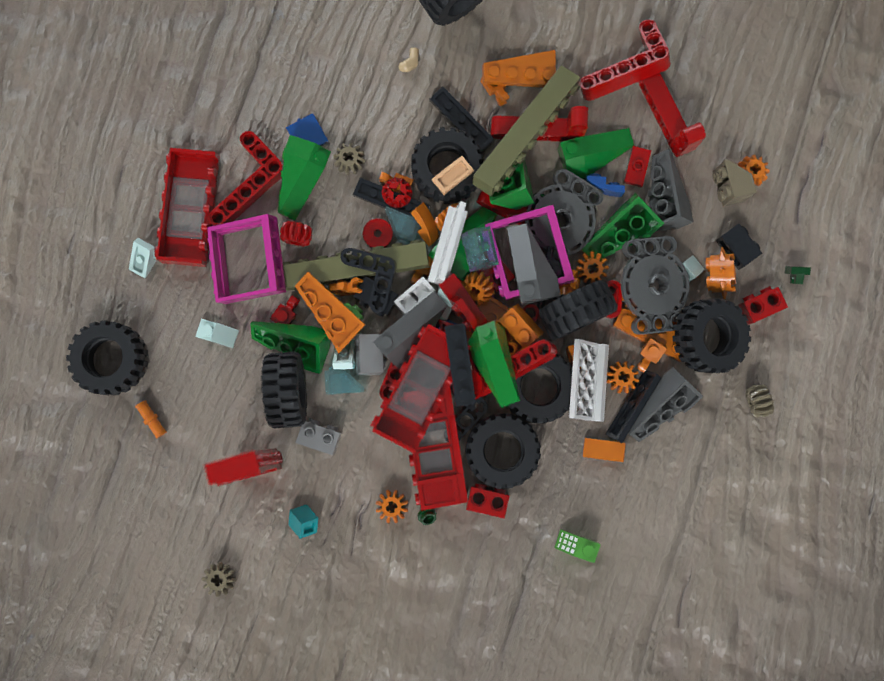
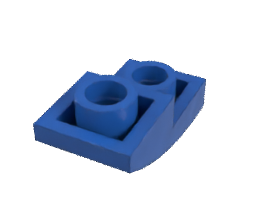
M593 173L585 179L586 182L599 189L605 195L622 197L625 193V185H620L618 182L606 184V177H602L601 174Z

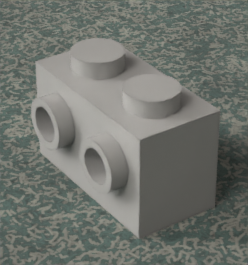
M359 334L355 337L357 375H380L386 369V360L383 358V353L373 342L381 334Z
M309 418V421H306L301 426L296 443L335 455L342 433L338 432V427L327 425L326 428L320 426V421Z

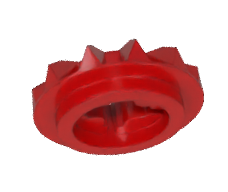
M394 177L387 180L383 186L382 197L389 206L400 208L410 202L412 188L409 182L403 178ZM400 185V192L404 195H397L394 200V192L392 190H396Z

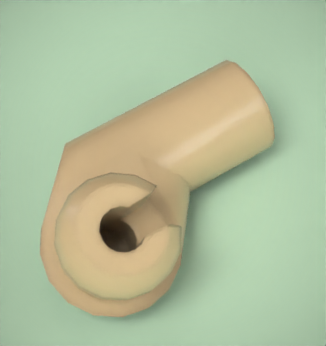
M410 48L409 58L400 62L399 70L401 72H410L418 66V48Z

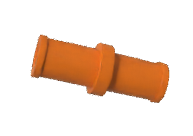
M146 400L135 406L144 419L143 423L148 425L156 439L167 433L158 420L159 416L154 414Z

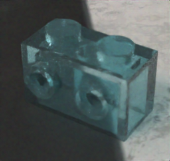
M490 226L474 228L461 234L470 272L486 270L499 265Z

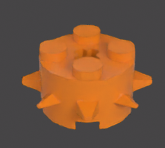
M721 247L720 255H710V257L706 258L707 272H710V276L706 277L708 291L722 293L723 299L726 300L727 292H736V286H732L736 285L734 254H725L724 248Z

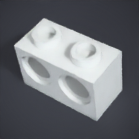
M422 277L394 301L395 306L405 315L432 292H436V290Z

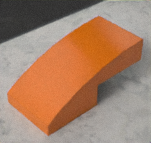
M423 202L411 214L422 227L417 232L429 247L439 238L434 218Z
M585 438L583 457L624 462L626 443Z

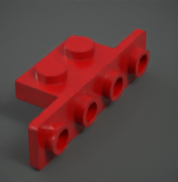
M454 273L446 277L444 282L438 284L453 305L451 308L454 313L464 321L462 324L465 323L467 331H471L473 334L477 327L489 323Z

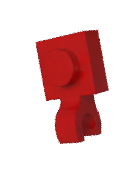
M292 295L287 301L286 306L280 303L270 319L275 323L291 324L297 316L293 310L300 300Z

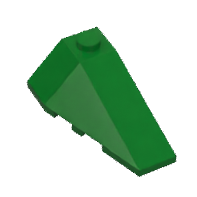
M627 128L560 142L557 150L563 169L572 172L584 180L587 176L602 169L635 145L630 129Z
M292 135L289 136L282 154L284 161L283 171H281L282 185L279 191V214L293 221L297 219L320 178L331 151L314 142Z
M525 159L521 164L517 163L514 167L515 171L510 178L506 177L499 192L495 191L492 197L489 195L491 204L514 210L534 204L533 190Z
M635 193L592 236L591 240L582 250L589 258L591 251L594 252V258L598 253L602 254L601 260L622 249L626 241L650 237L664 222Z
M482 207L465 220L450 274L454 273L459 280L464 281L465 277L475 267L477 263L476 257L484 247L482 243L485 239L483 231L486 230L485 224L495 222L496 213ZM438 243L428 254L432 260L434 259Z
M257 321L250 323L251 338L270 350L276 349L281 353L297 352L302 357L305 370L317 374L322 372L330 348V339L324 329L314 326Z
M495 321L477 327L468 341L471 346L470 353L473 362L501 407L520 401L505 329Z

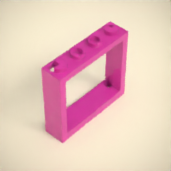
M553 205L485 224L486 230L483 231L485 241H490L491 249H488L490 259L495 260L497 267L493 268L496 279L500 278L501 286H498L501 297H505L506 301L520 298L519 289L509 291L493 230L543 215L548 217L564 277L557 278L558 284L562 286L574 282Z
M264 214L207 227V240L210 248L209 258L212 266L211 277L214 283L213 294H215L216 303L230 304L286 292L277 217ZM262 226L269 288L230 296L223 235Z

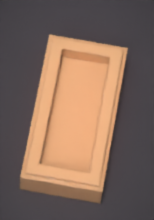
M461 156L432 178V182L445 195L470 176L474 169Z

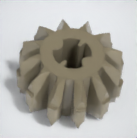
M343 143V149L337 148L338 154L333 155V158L336 160L334 165L339 167L340 173L345 170L346 175H349L350 171L356 175V168L359 170L363 169L361 164L365 163V159L362 158L365 155L364 151H360L359 145L354 147L353 143H350L349 147H346V144ZM347 157H348V158H351V157H352L353 160H352V161H351V160H346V158H347Z
M761 384L747 388L748 407L753 416L759 418L773 414L774 401L767 386Z
M219 562L217 566L213 563L210 565V569L204 571L207 576L202 577V581L207 582V584L203 588H210L208 594L211 595L215 591L216 597H219L221 592L226 595L228 594V589L232 590L234 588L231 582H235L236 578L231 577V575L235 573V570L229 572V564H226L223 568L222 562ZM219 576V578L223 579V581L219 583V580H216V577Z

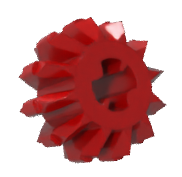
M284 222L280 228V240L295 246H308L312 240V228L301 222Z

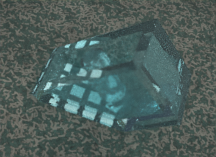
M386 206L385 212L398 242L408 245L411 241L416 240L417 231L421 226L415 218Z
M329 367V371H324L326 395L366 392V388L345 370Z

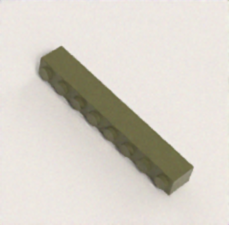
M560 66L473 175V185L491 197L495 191L499 192L506 177L510 178L513 175L514 167L517 163L521 164L524 161L525 153L529 149L532 150L537 143L536 139L545 134L548 129L547 125L556 120L559 115L558 111L561 108L564 109L569 102V97L571 95L574 96L580 88L578 85L580 77L564 66Z
M413 240L408 245L395 243L390 248L377 246L373 247V250L368 251L393 258L397 264L395 273L430 268L427 245L421 240ZM337 253L335 257L329 258L328 256L316 257L317 260L311 261L309 259H300L298 263L293 264L291 262H283L286 291L296 290L295 285L307 272H310L323 285L337 283L339 280L351 281L355 277L360 279L365 278V276L368 278L375 277L376 272L344 264L340 258L341 253ZM346 254L349 262L351 259L358 260L357 264H359L360 256ZM369 255L366 256L364 264L368 267L373 265V258ZM378 258L376 269H378V266H384L385 271L392 268L388 260L387 263H380V258Z

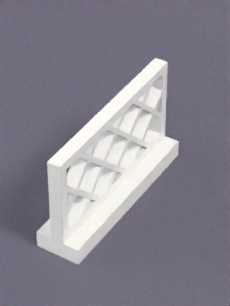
M460 201L456 208L448 207L428 282L439 284L444 282L445 278L450 275L468 212L465 211V202Z
M575 339L569 418L604 422L609 345Z

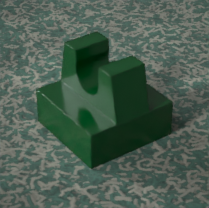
M785 266L784 274H790L791 284H803L804 275H810L811 267Z

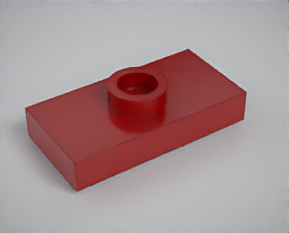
M636 146L632 147L623 183L642 188L652 150Z

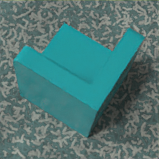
M303 505L290 510L288 525L301 539L317 533L318 517L308 505Z

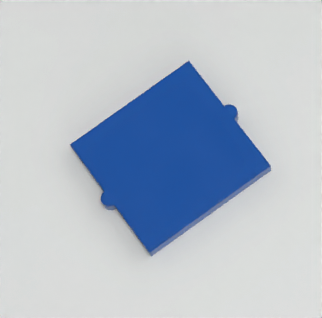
M313 113L302 119L299 118L297 122L286 127L290 135L314 142L320 146L329 142Z

